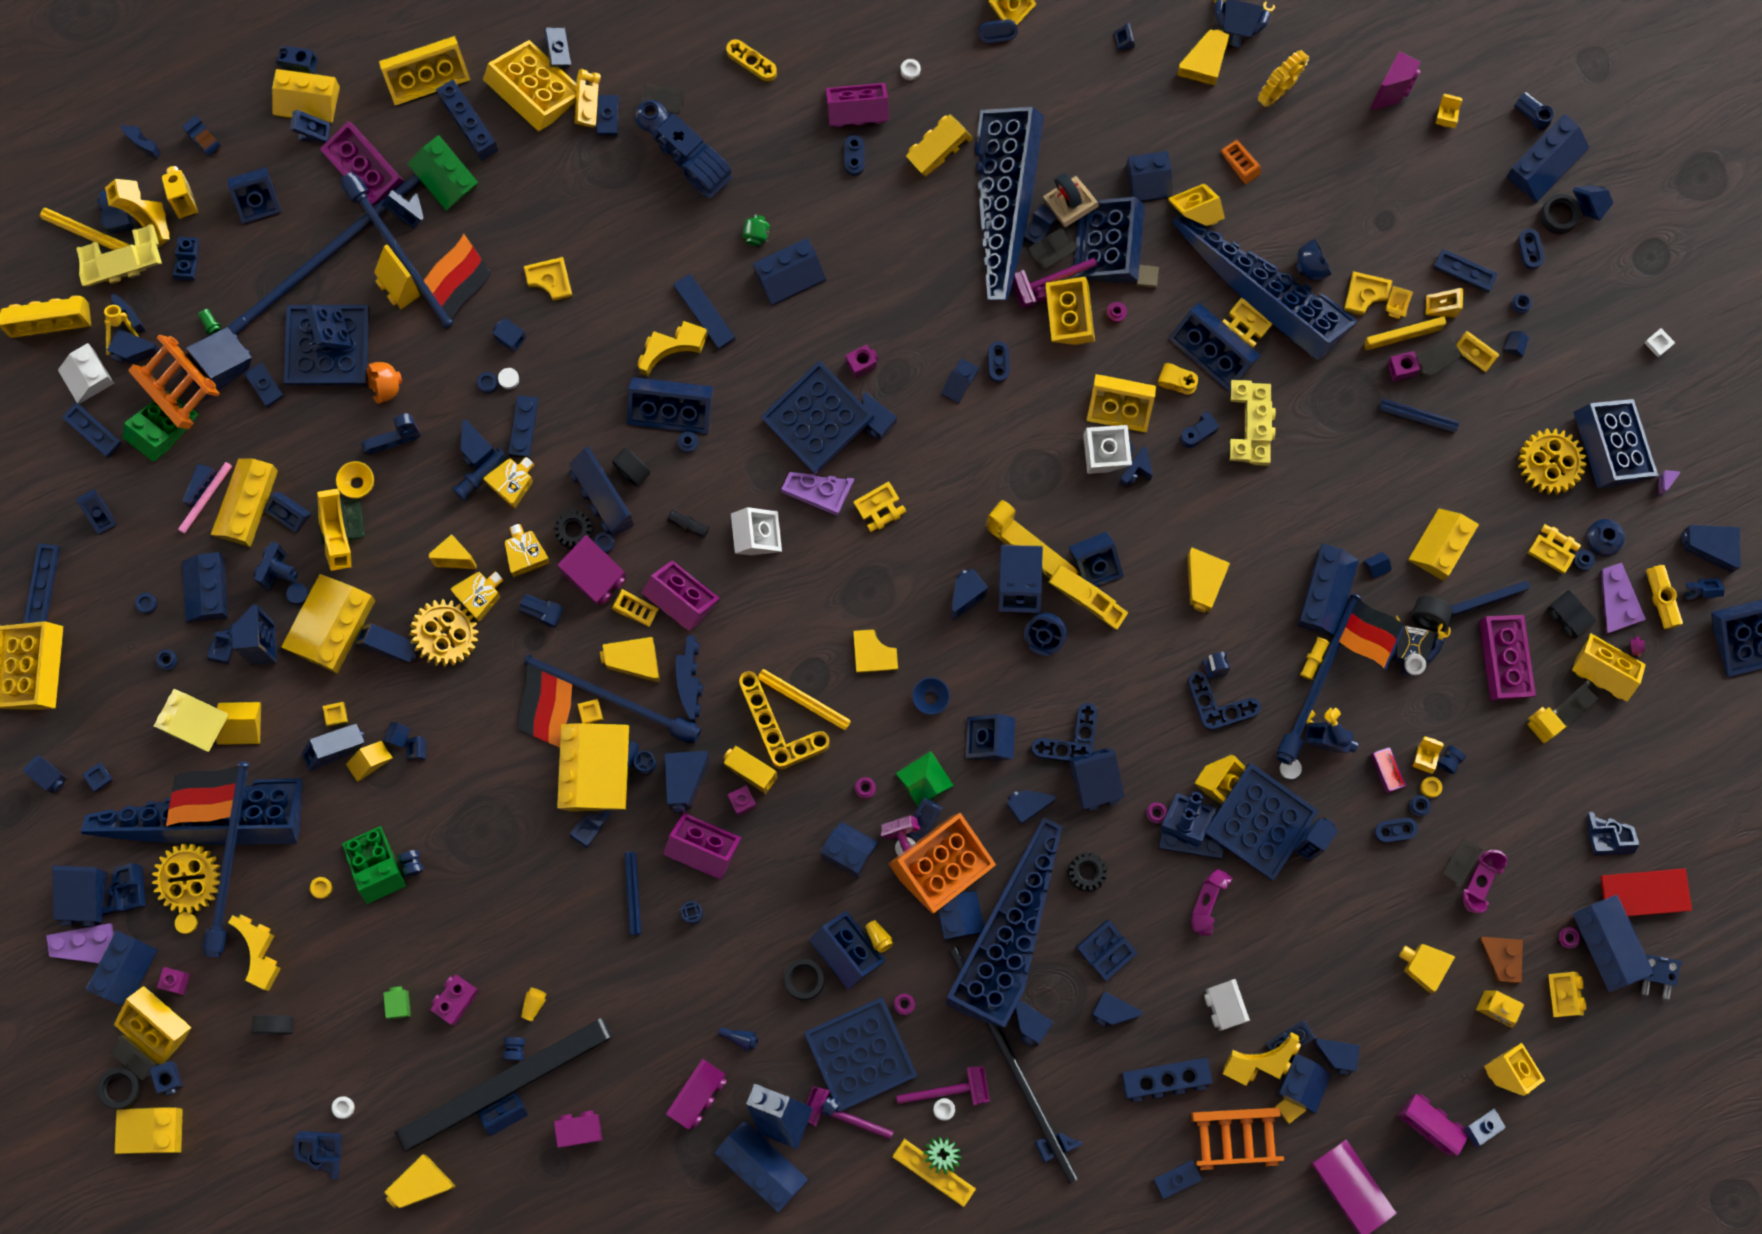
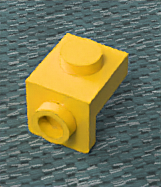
M1443 94L1437 111L1436 124L1456 128L1462 98Z
M1393 286L1385 310L1389 312L1388 315L1398 319L1401 316L1406 317V311L1413 292Z
M1423 737L1417 748L1413 767L1433 774L1436 769L1439 753L1444 744L1435 739Z

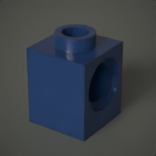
M506 318L502 322H497L493 328L495 340L513 353L516 352L527 338L521 328Z
M169 1061L150 1068L157 1094H164L165 1097L176 1094L178 1092L177 1089L183 1087L176 1062ZM169 1074L171 1082L165 1086L163 1084V1077Z

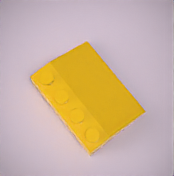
M530 40L487 65L483 80L538 132L551 125L576 102L577 84L559 67H550L549 58Z
M319 574L281 648L338 674L376 600L372 595Z
M46 621L0 626V709L43 710L56 708L63 626Z
M561 724L557 808L569 812L626 809L629 725Z

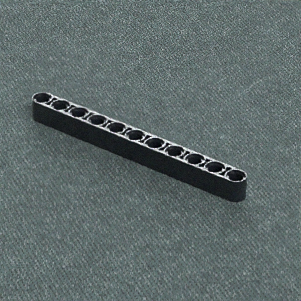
M604 1017L407 1124L394 1132L403 1151L407 1152L603 1044L610 1040L613 1034Z

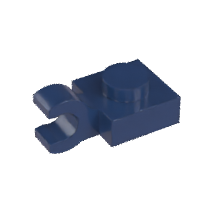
M1719 578L1698 579V583L1687 582L1685 584L1688 590H1692L1684 592L1686 599H1695L1700 594H1702L1703 598L1724 597L1725 589Z

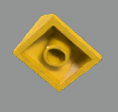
M452 534L429 553V559L435 567L477 569L472 556Z
M261 702L218 703L217 709L229 715L216 738L217 745L260 744Z

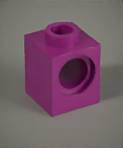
M868 345L845 355L846 363L854 378L877 368L878 356L874 349L870 350ZM865 357L868 359V362L861 364L857 360Z
M1414 351L1390 357L1387 365L1393 382L1414 377L1418 374L1421 368V361L1418 356L1416 357ZM1401 363H1407L1410 369H1404Z
M747 785L728 794L738 817L757 808Z
M163 967L157 988L184 995L190 974Z

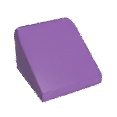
M1665 470L1659 476V495H1663L1670 488L1680 472Z

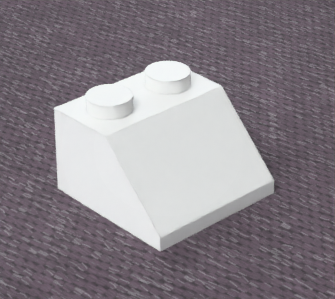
M88 343L70 353L58 369L78 404L114 384L97 353Z
M1127 425L1086 428L1083 437L1087 474L1107 473L1132 465Z
M747 507L731 513L735 554L759 555L782 551L777 511Z
M1236 979L1206 990L1207 994L1204 995L1207 1006L1212 1008L1214 1015H1211L1214 1027H1218L1219 1031L1250 1021Z

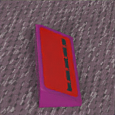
M1390 747L1370 755L1386 794L1406 787Z

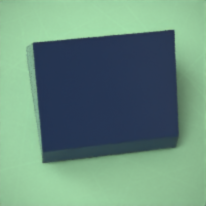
M1130 23L1114 31L1118 50L1135 48Z
M1510 331L1503 351L1523 357L1529 337L1523 331Z
M1383 552L1364 560L1373 579L1392 570L1390 558Z
M390 722L383 742L404 748L410 728L400 723Z
M421 736L407 739V760H426V739Z

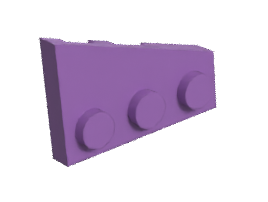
M789 472L781 493L838 516L854 483V478L837 479L834 476L818 477L814 474Z
M1619 563L1602 569V595L1604 596V616L1606 620L1605 635L1645 621V616L1623 564Z
M109 923L46 935L49 957L99 964L114 936L113 925Z

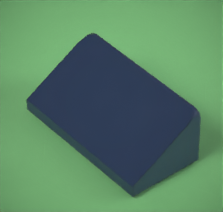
M281 492L271 494L263 510L295 533L299 532L311 515L309 511Z
M514 1092L478 1112L484 1129L492 1136L526 1117L528 1113L517 1092Z

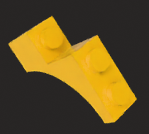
M115 179L105 187L109 206L129 213L143 228L150 224L154 225L159 242L158 248L169 240V230L167 229L166 214L162 202L141 200L137 181Z
M684 321L682 327L678 326L675 338L677 339L653 331L652 336H648L645 348L647 349L645 354L641 355L638 360L637 366L639 367L640 374L649 376L653 367L661 359L676 352L691 351L701 354L708 336L707 329Z
M332 489L317 492L318 519L325 541V555L330 570L350 568L351 551L343 523L339 490Z
M241 914L239 918L232 915L228 923L242 933L250 950V969L246 981L269 991L281 969L275 966L277 961L267 956L263 960L274 935L269 933L271 929L261 924L258 927L250 924L252 920Z
M1291 1032L1280 1046L1263 1054L1249 1055L1232 1050L1223 1068V1074L1247 1085L1249 1080H1254L1258 1072L1255 1069L1257 1067L1280 1079L1282 1073L1286 1075L1291 1063L1288 1061L1291 1056H1296L1301 1046L1298 1043L1299 1036Z

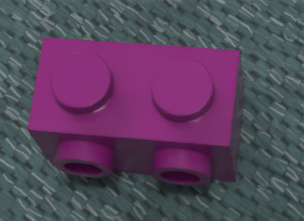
M456 974L454 977L450 976L444 984L446 989L441 995L438 994L431 1003L433 1006L431 1011L453 1026L456 1025L479 992L477 988Z
M593 1111L580 1113L581 1117L572 1118V1114L559 1116V1120L554 1121L557 1147L563 1148L603 1141L599 1115L594 1114Z

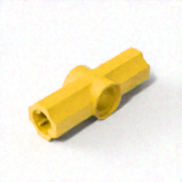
M1658 565L1647 569L1646 573L1653 592L1652 602L1658 608L1664 629H1671L1682 625L1683 622L1676 603V591L1671 587L1665 565ZM1661 593L1667 595L1668 601H1664L1661 598Z

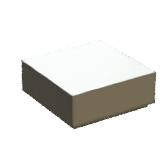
M1140 265L1136 286L1157 288L1159 267Z

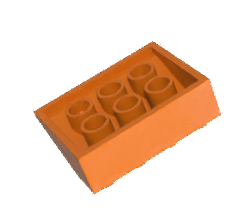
M961 813L950 816L888 863L901 883L932 914L996 866Z

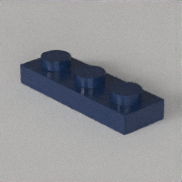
M1445 249L1441 250L1433 269L1486 293L1490 292L1498 273Z
M517 396L509 456L530 458L539 402L538 397Z
M75 403L62 416L66 422L107 458L122 444L120 440L78 403Z
M1161 830L1159 849L1222 859L1224 847L1206 834L1201 845H1197Z

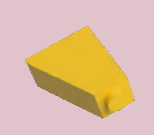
M1209 30L1180 63L1177 75L1215 85L1229 34H1225L1221 30Z
M1191 547L1188 554L1190 605H1193L1197 611L1203 613L1206 611L1210 612L1230 563Z
M653 637L603 644L600 658L601 663H605L607 669L654 682L660 681Z
M737 746L733 750L730 748L723 757L725 767L765 795L778 778L777 772Z
M423 1154L385 1191L388 1196L386 1200L394 1208L396 1206L404 1208L452 1190L455 1185L427 1155Z

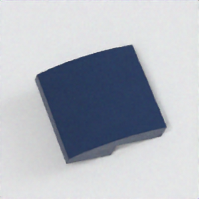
M1108 919L1075 946L1105 981L1138 954Z

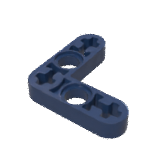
M407 413L396 416L393 419L396 430L362 441L363 454L377 453L419 439L421 437L419 428L412 415Z
M1197 671L1188 678V687L1200 721L1206 730L1212 731L1253 718L1260 712V703L1255 698H1247L1218 708L1206 675ZM1196 676L1198 679L1203 680L1200 684L1201 689L1206 688L1207 691L1195 693L1199 690L1198 685L1192 683ZM1205 695L1209 697L1210 704L1205 707L1200 705V696ZM1248 703H1250L1251 706H1256V708L1253 710V713H1251L1250 710H1247L1242 713L1244 716L1241 717V710L1238 707L1239 705L1241 706V709L1246 708L1248 706ZM1227 709H1234L1236 711L1237 717L1234 720L1226 717L1225 712ZM1218 712H1221V718L1225 723H1221V719L1216 720L1214 722V726H1212V724L1207 723L1206 720H1208L1209 715H1211L1212 718L1219 717L1220 714Z
M1084 703L1079 707L1074 742L1038 738L1032 744V754L1041 759L1069 762L1068 758L1071 754V747H1075L1074 752H1080L1082 748L1085 749V753L1093 752L1097 719L1096 707L1091 703ZM1090 708V712H1093V715L1089 716L1088 723L1080 724V721H1085V714L1082 711ZM1088 728L1091 736L1083 739L1079 735V730ZM1043 743V747L1050 748V744H1054L1052 755H1048L1049 750H1043L1042 753H1038L1039 751L1035 749V746ZM1060 745L1065 746L1068 750L1067 755L1063 757L1058 756L1056 748Z

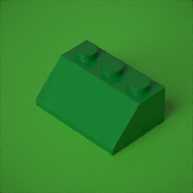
M439 135L425 145L407 163L446 211L478 186V181Z

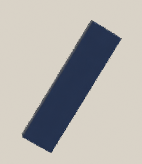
M691 274L673 284L700 325L707 329L708 336L718 350L735 340V336Z
M38 543L23 624L47 622L60 553V546Z
M1524 581L1452 605L1451 617L1525 593L1530 589L1529 583Z

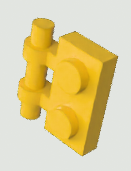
M1243 298L1237 302L1228 314L1234 319L1232 323L1226 319L1222 321L1252 348L1257 344L1251 339L1252 336L1255 335L1261 339L1273 325ZM1241 324L1248 332L1244 334L1236 327Z
M889 481L853 501L863 520L869 517L873 519L874 522L867 525L870 532L884 528L885 524L892 520H898L902 514L907 512L903 505L895 508L894 503L899 501V497ZM887 508L889 513L880 518L877 513Z
M1544 524L1540 531L1547 534V537L1545 538L1539 534L1529 549L1528 554L1564 574L1575 557L1574 554L1569 552V549L1571 548L1577 552L1581 545L1575 542L1573 537H1567L1558 532L1559 529L1554 526L1551 528ZM1553 539L1562 543L1563 547H1560L1557 544L1553 543Z

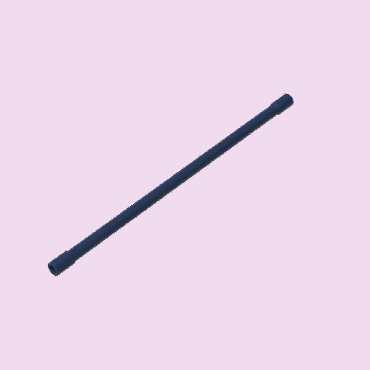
M413 174L396 188L394 192L403 197L418 185L421 180L416 174ZM384 199L373 207L379 216L387 210V208L381 205ZM366 213L246 313L227 326L229 330L237 335L247 327L253 319L372 222L368 214Z

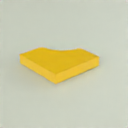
M563 257L524 266L529 287L544 289L550 294L553 301L573 297Z
M1353 271L1344 310L1364 315L1366 309L1371 304L1378 301L1387 302L1392 280Z
M875 630L853 631L856 673L898 670L897 648H889L881 644L876 637Z

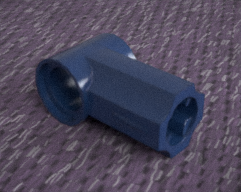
M1527 92L1523 93L1514 105L1515 108L1532 120L1535 128L1539 130L1547 129L1554 117V111L1550 106L1542 105ZM1540 115L1546 116L1547 119H1546V120L1541 119L1539 116H1540Z
M525 594L519 607V611L538 618L540 622L551 627H556L564 609L557 603L552 601L545 602L528 594Z

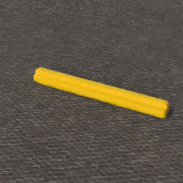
M43 208L40 213V217L43 220L93 242H97L111 250L129 246L127 243L47 208Z
M765 669L758 675V679L841 729L846 730L850 725L848 718Z

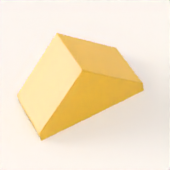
M1462 288L1426 295V315L1456 318L1463 308Z
M379 741L359 749L346 765L356 781L359 782L392 760L393 757L384 743Z

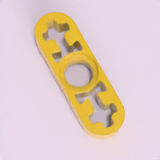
M734 39L727 44V55L730 59L763 81L770 82L776 78L777 69L773 62L740 40ZM732 47L735 49L739 47V52L735 51L732 53ZM753 56L757 58V62L754 65H749L746 59ZM764 69H771V74H764Z

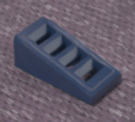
M201 464L196 466L183 502L188 507H193L217 473L213 468Z

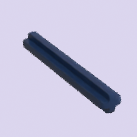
M1382 399L1380 402L1379 410L1454 433L1458 430L1459 422L1386 399Z
M635 851L625 852L629 933L635 936L641 934L637 857Z

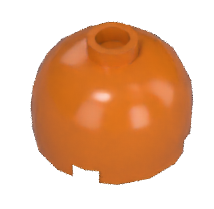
M385 362L367 364L369 367L366 368L369 388L376 392V395L373 396L375 402L380 404L392 400L399 391V384L402 383L400 372H395L393 366Z

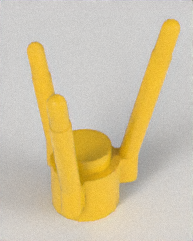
M110 305L105 308L106 354L110 355L107 350L111 343L110 326H119L124 321L132 335L139 336L129 322L127 314L122 313L119 306Z

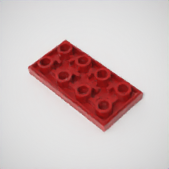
M1686 868L1600 876L1603 900L1617 894L1628 917L1692 911Z

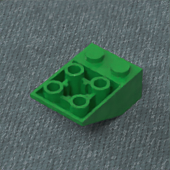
M179 398L177 399V405L183 408L186 404ZM153 401L124 423L122 438L154 462L165 454L187 429L177 427L159 405ZM192 410L189 413V418L194 422L199 414Z
M381 826L342 843L357 889L367 904L406 887L401 870Z

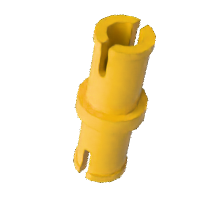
M1317 637L1311 653H1308L1306 657L1308 660L1300 676L1308 680L1313 679L1319 664L1323 662L1322 657L1329 645L1327 640Z

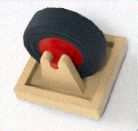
M1065 173L1054 179L1056 188L1043 196L1046 205L1064 227L1099 207L1097 200L1079 178L1075 176L1071 179Z

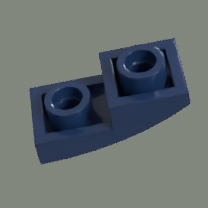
M133 125L129 127L121 126L122 131L135 147L153 158H159L161 152L156 143L146 139L141 129Z
M178 237L175 250L176 262L173 271L175 280L195 281L199 238Z
M115 294L110 295L113 300L110 305L119 306L121 312L127 314V318L136 332L139 334L146 331L130 306Z
M1302 1020L1266 1044L1270 1051L1280 1046L1291 1032L1299 1036L1298 1043L1301 1044L1300 1047L1316 1037L1306 1021Z

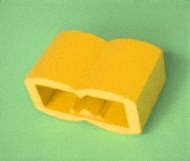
M1544 707L1540 708L1528 718L1530 722L1527 724L1543 744L1566 727L1550 707L1546 710Z

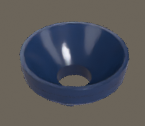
M1601 519L1589 527L1586 533V541L1589 548L1597 555L1612 556L1622 548L1625 535L1622 527L1617 522L1610 519ZM1606 529L1611 530L1614 533L1613 540H1606L1603 537V531Z
M927 677L915 685L912 692V700L915 707L921 713L937 715L948 706L950 690L941 679ZM927 693H934L937 696V701L934 704L926 703L925 695Z

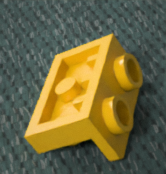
M1578 972L1549 974L1554 1017L1584 1015L1586 1001L1581 995V989L1584 988L1582 976H1579Z

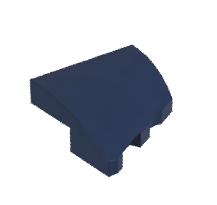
M1588 812V830L1594 856L1635 854L1639 847V841L1633 826L1620 824L1610 818L1606 821L1594 817L1595 813Z
M130 863L114 868L112 883L107 891L110 897L107 907H102V914H113L146 907L142 865Z
M299 1131L294 1137V1158L310 1164L317 1171L321 1169L331 1175L330 1178L337 1180L341 1161L342 1134Z

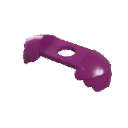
M1489 850L1478 858V864L1467 888L1463 892V903L1468 912L1484 913L1487 910L1489 902L1485 900L1488 890L1496 873L1502 874L1507 866L1508 858L1502 851ZM1479 875H1483L1486 878L1484 887H1479L1476 883Z
M1219 869L1213 871L1203 882V887L1191 917L1192 929L1204 937L1210 936L1213 933L1214 927L1212 924L1214 923V918L1210 917L1219 890L1226 889L1227 885L1233 880L1230 875ZM1210 895L1209 903L1204 906V897Z

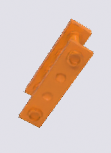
M158 335L157 339L163 344L162 348L146 366L132 365L128 371L177 427L190 429L194 423L189 418V413L206 394L218 397L220 393L215 388V383L206 378L179 348V343L175 338ZM170 352L176 360L156 380L152 376V371ZM182 366L188 374L172 393L168 394L164 390V385ZM194 380L201 388L183 408H180L177 405V399Z
M1280 1108L1191 1113V1122H1197V1126L1200 1127L1202 1161H1195V1166H1200L1201 1170L1214 1169V1165L1255 1162H1265V1166H1279L1278 1161H1284V1156L1276 1157L1273 1122H1275V1117H1280ZM1254 1118H1261L1262 1122H1264L1267 1157L1254 1158L1251 1127ZM1240 1119V1123L1243 1124L1244 1159H1232L1230 1135L1232 1120ZM1210 1121H1219V1125H1221L1224 1160H1211L1208 1130Z

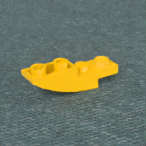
M1061 565L1058 566L1049 580L1051 585L1079 606L1085 607L1115 630H1118L1128 614L1110 596Z

